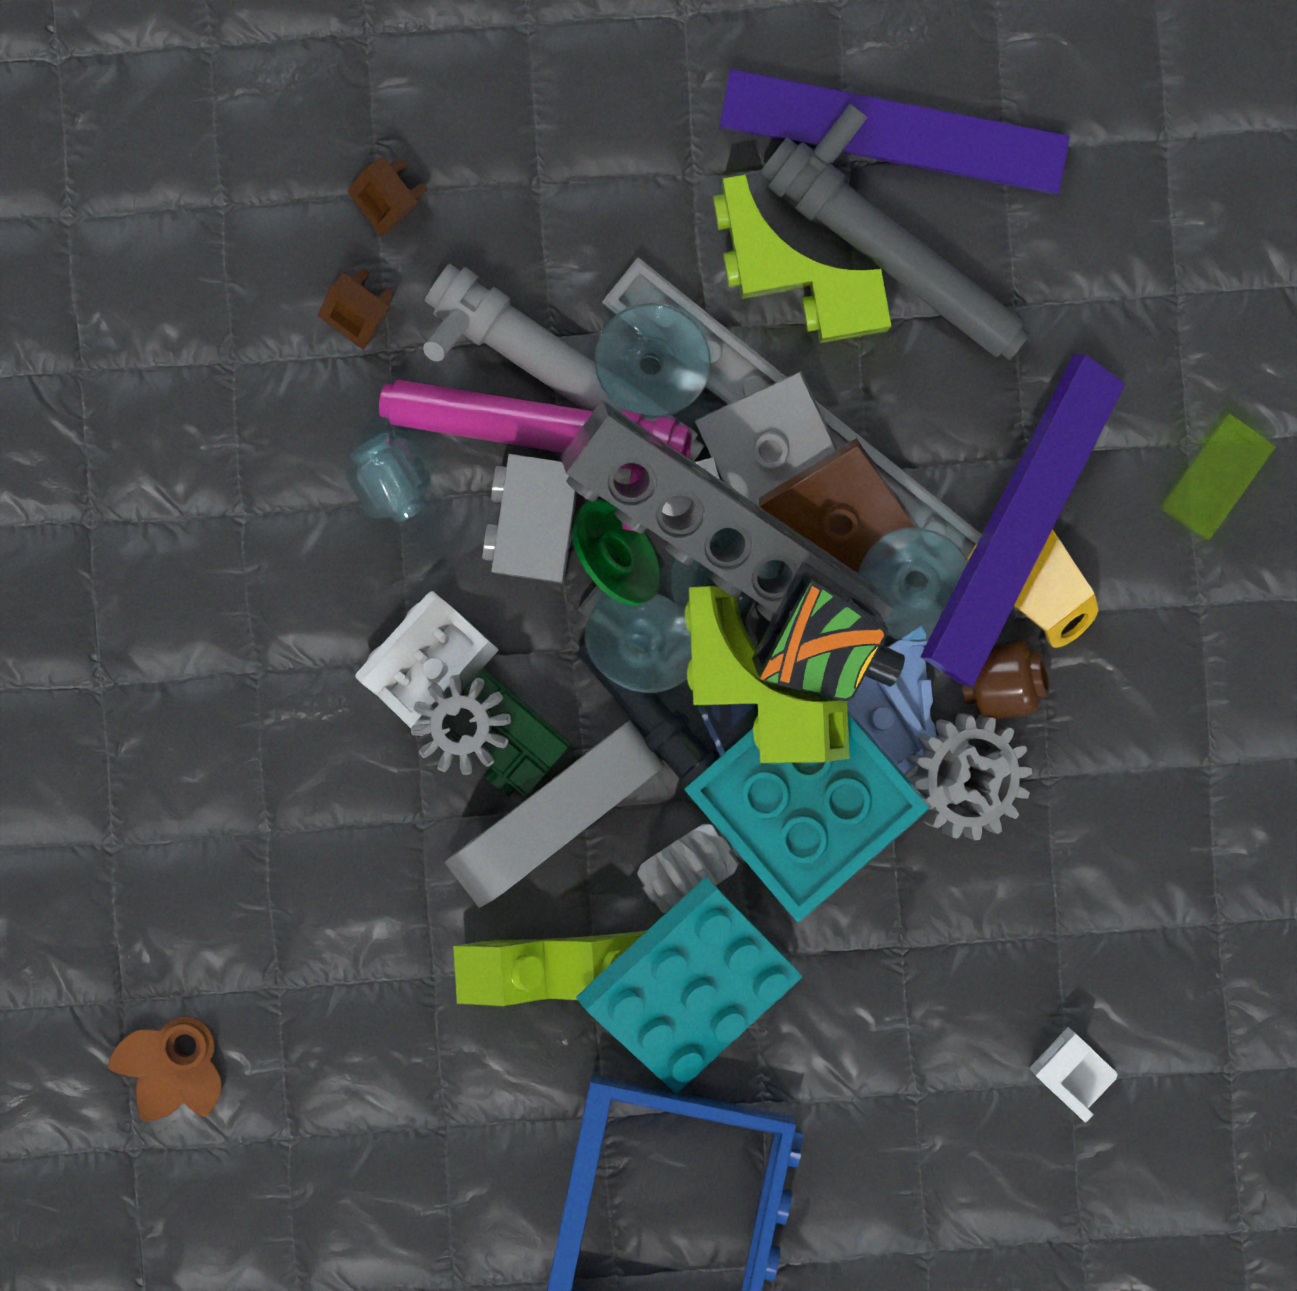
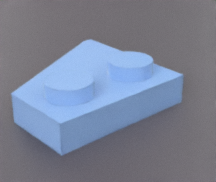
M922 626L887 646L905 656L902 672L895 684L888 687L865 676L854 698L847 701L848 710L904 774L916 767V765L908 761L909 755H923L926 749L918 737L921 734L936 737V727L931 720L930 712L933 703L931 679L927 680L926 662L920 657L924 650V645L927 644L926 633Z

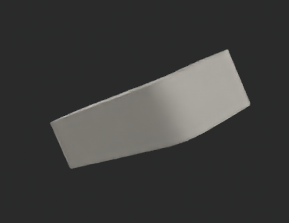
M629 720L499 821L455 852L444 863L478 908H480L520 881L645 783L665 765L655 752L650 751L647 743L644 741V737Z

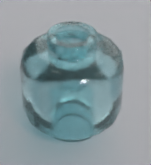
M384 433L363 443L349 455L352 463L346 471L345 478L369 517L382 519L391 516L395 523H399L414 516L424 508L425 504L421 498L429 490L432 478L409 440L401 437L392 439L389 433Z

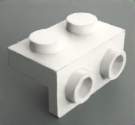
M431 591L420 603H417L409 610L403 622L381 646L377 647L369 655L366 663L356 673L355 677L366 688L375 693L411 728L416 724H430L431 717L421 715L414 710L416 702H426L435 708L439 705L430 695L428 686L432 683H437L442 687L448 698L452 697L449 684L450 677L452 675H460L464 689L499 649L457 610L434 591Z

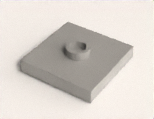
M802 371L704 415L695 421L711 457L714 458L715 465L723 482L758 506L761 496L838 450Z

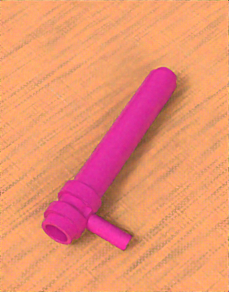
M397 380L394 385L385 384L379 400V415L383 418H389L391 425L560 453L565 452L594 412L404 380ZM621 411V413L687 458L690 457L692 446L691 427L679 425L678 419L659 416L656 421L645 420L643 413ZM628 463L620 467L621 469L631 470L629 484L640 479L644 472V467L636 463ZM623 523L622 529L634 531Z

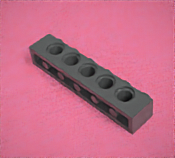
M603 400L561 456L565 472L569 475L566 482L577 493L593 502L599 496L617 507L614 514L629 528L640 534H643L648 528L665 539L662 546L673 557L688 566H691L694 560L712 571L709 576L710 579L722 590L734 597H738L741 592H744L759 602L756 609L770 622L802 562L810 564L871 605L881 614L884 621L893 611V607L882 589ZM636 463L644 467L642 476L634 483L621 484L614 480L617 470L625 464ZM686 496L692 500L689 509L679 516H669L662 512L665 503L672 497ZM733 528L739 531L737 539L730 546L717 548L710 545L713 535L721 529ZM771 560L785 562L783 571L777 577L763 579L757 576L759 569L766 562Z

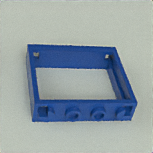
M591 1074L547 1291H588L574 1288L572 1285L611 1100L772 1133L740 1291H762L764 1280L774 1282L779 1263L780 1247L771 1244L776 1223L786 1225L792 1190L783 1189L787 1167L798 1168L804 1134L795 1132L796 1122L794 1116L679 1092L676 1094L669 1090Z

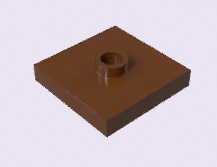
M857 438L759 498V506L857 573L921 535L919 525Z

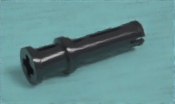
M602 630L592 638L591 642L588 641L575 653V656L582 660L647 737L644 741L647 743V747L651 752H657L679 777L677 785L683 791L721 756L716 750L709 752L687 727L689 719L684 713L680 714L676 711L672 714L609 641Z

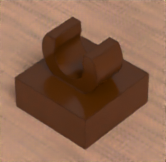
M384 156L368 165L347 190L381 237L397 228L418 204V200L427 189L422 183L417 185L416 188L409 190L399 176L409 165L405 159H399L389 164Z
M365 269L358 271L353 278L343 273L331 286L317 315L362 350L376 337L390 309L388 305L394 294V291L388 287L381 296L376 297L363 286L370 274Z

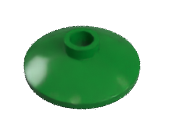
M602 500L585 503L574 514L571 529L574 547L585 571L596 585L614 600L630 606H640L647 603L656 596L661 581L659 562L645 533L640 534L636 531L622 529L623 522L614 514L617 507L611 503Z

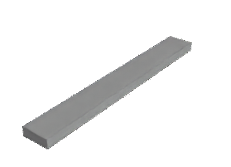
M640 258L634 261L602 301V305L726 405L786 378L784 374ZM816 401L837 448L839 449L857 438L919 525L921 535L902 547L955 588L967 565V557L979 542L982 534Z

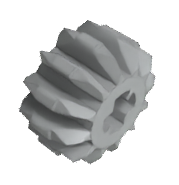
M452 675L449 683L452 697L448 698L441 686L437 683H432L428 686V691L439 705L435 708L426 702L418 701L415 703L414 710L421 715L431 717L430 724L413 725L411 727V734L413 736H421L431 733L434 740L422 746L419 750L423 758L432 755L439 747L444 750L438 762V770L446 772L451 766L454 755H459L460 770L463 775H468L473 770L470 754L472 752L476 753L481 763L486 767L494 763L493 755L483 744L487 741L496 747L505 748L509 740L503 735L491 732L492 726L510 724L512 720L511 715L506 713L495 716L490 715L488 709L496 706L503 700L500 692L491 694L484 702L478 699L484 688V679L475 678L471 684L469 694L463 695L461 676ZM464 708L475 716L469 722L477 721V730L475 735L466 733L459 741L449 735L448 732L453 730V727L446 728L445 723L448 714L456 716Z
M702 824L643 862L637 875L644 885L642 888L650 901H654L662 913H667L705 877L714 885H717L734 874L739 863L732 852L734 850L733 847L721 835L715 825Z

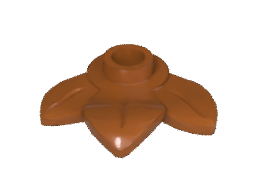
M181 1016L174 1018L165 1024L161 1030L139 1029L126 1036L115 1048L108 1063V1068L117 1074L138 1077L136 1100L140 1118L144 1122L158 1120L170 1115L183 1102L196 1114L207 1117L221 1095V1076L211 1061L215 1049L214 1036L210 1028L203 1021L195 1017ZM187 1034L194 1038L196 1050L193 1054L186 1055L177 1049L176 1041L178 1036Z

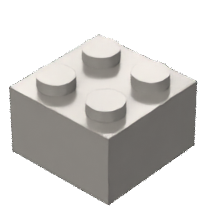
M509 454L507 467L496 465L491 500L493 503L501 504L498 525L487 524L482 559L493 561L491 572L564 584L572 534V520L575 514L578 493L567 484L566 480L569 475L566 474L562 462Z

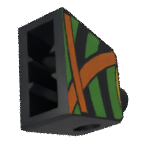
M802 562L752 660L761 680L829 698L850 701L854 698L865 676L888 687L893 686L902 672L905 656L882 645L887 636L888 627L881 614L875 608L810 564Z

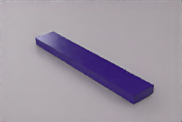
M730 69L719 129L778 141H784L788 137L795 144L800 145L801 142H804L807 146L816 148L847 106L851 104L868 118L841 153L1057 195L1060 191L1070 140L1068 135Z
M1074 354L920 656L961 685L974 686L1125 386V383L1086 354Z

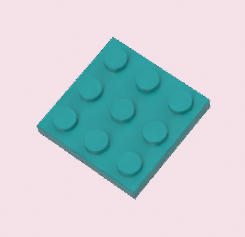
M849 710V759L830 762L760 763V749L755 744L752 729L733 745L726 754L722 755L684 789L797 923L804 920L932 808L930 803Z
M705 877L580 992L576 998L594 1019L677 1094L777 1000L783 997L803 976L756 926Z

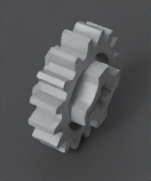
M957 713L955 726L950 721L937 720L936 729L939 735L934 738L921 734L918 739L926 748L923 755L910 754L908 757L909 762L918 766V774L907 778L920 790V793L932 806L926 813L923 822L936 829L942 826V834L956 839L959 838L963 831L965 837L980 840L982 826L996 834L1002 832L999 818L1002 815H1006L1016 819L1019 813L1012 805L1015 797L1028 798L1030 794L1025 788L1019 786L1020 778L1032 775V768L1018 764V759L1028 751L1026 746L1015 742L1009 743L1015 731L1003 725L996 727V719L988 716L983 717L980 714L975 721L973 715ZM981 739L991 748L988 750H976L975 746L969 745L967 740ZM970 766H972L974 769L971 772L969 771ZM968 781L969 785L964 786V783ZM962 803L963 806L969 808L970 813H955L946 805Z

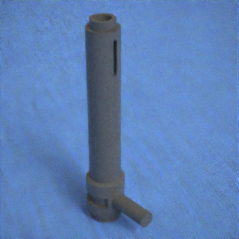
M849 104L814 150L804 142H801L798 146L788 137L783 141L759 173L770 182L768 185L770 190L781 198L784 194L798 203L795 209L810 221L816 218L993 356L998 358L1002 354L1009 361L1013 358L1031 334L1022 327L1025 321L845 182L846 175L832 165L867 120V116Z

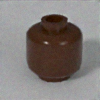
M1020 640L994 644L974 686L962 685L966 703H976L983 717L988 716L996 720L1035 713L1040 706L1041 698L1049 696V679L1042 652H1033L1027 643Z

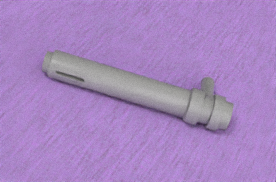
M448 264L424 300V302L435 308L433 315L443 321L423 347L425 355L433 361H441L461 335H464L478 346L486 343L580 409L595 411L603 400L620 412L625 410L643 413L645 420L656 421L659 416L674 418L511 306V298L495 287L488 290L479 284L478 280L480 277L466 267L460 271L452 264ZM679 421V425L686 426L685 424ZM692 430V446L689 459L694 462L705 445L695 439L698 433Z

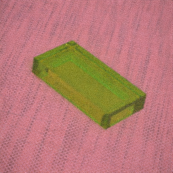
M1226 414L1159 508L1203 540L1209 541L1276 446L1231 414Z

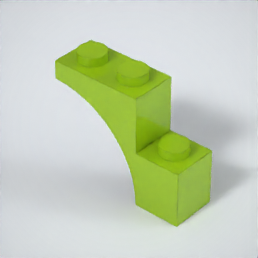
M746 174L723 178L721 185L722 194L713 196V205L718 230L729 228L733 251L723 253L724 267L728 286L739 285L741 299L809 287L811 296L801 298L803 316L807 332L817 330L819 344L887 332L890 329L891 320L881 269H840L805 257L782 241L764 220L749 190Z
M719 586L689 587V601L685 607V623L688 631L691 633L692 659L689 661L687 668V680L690 689L693 691L694 705L758 704V716L754 721L753 736L757 748L760 749V763L830 762L849 759L847 701L822 697L761 680L752 660L756 648L745 630L740 616L737 597L728 594Z
M646 931L571 938L489 940L453 946L457 1004L507 1006L543 999L577 1000L576 996Z

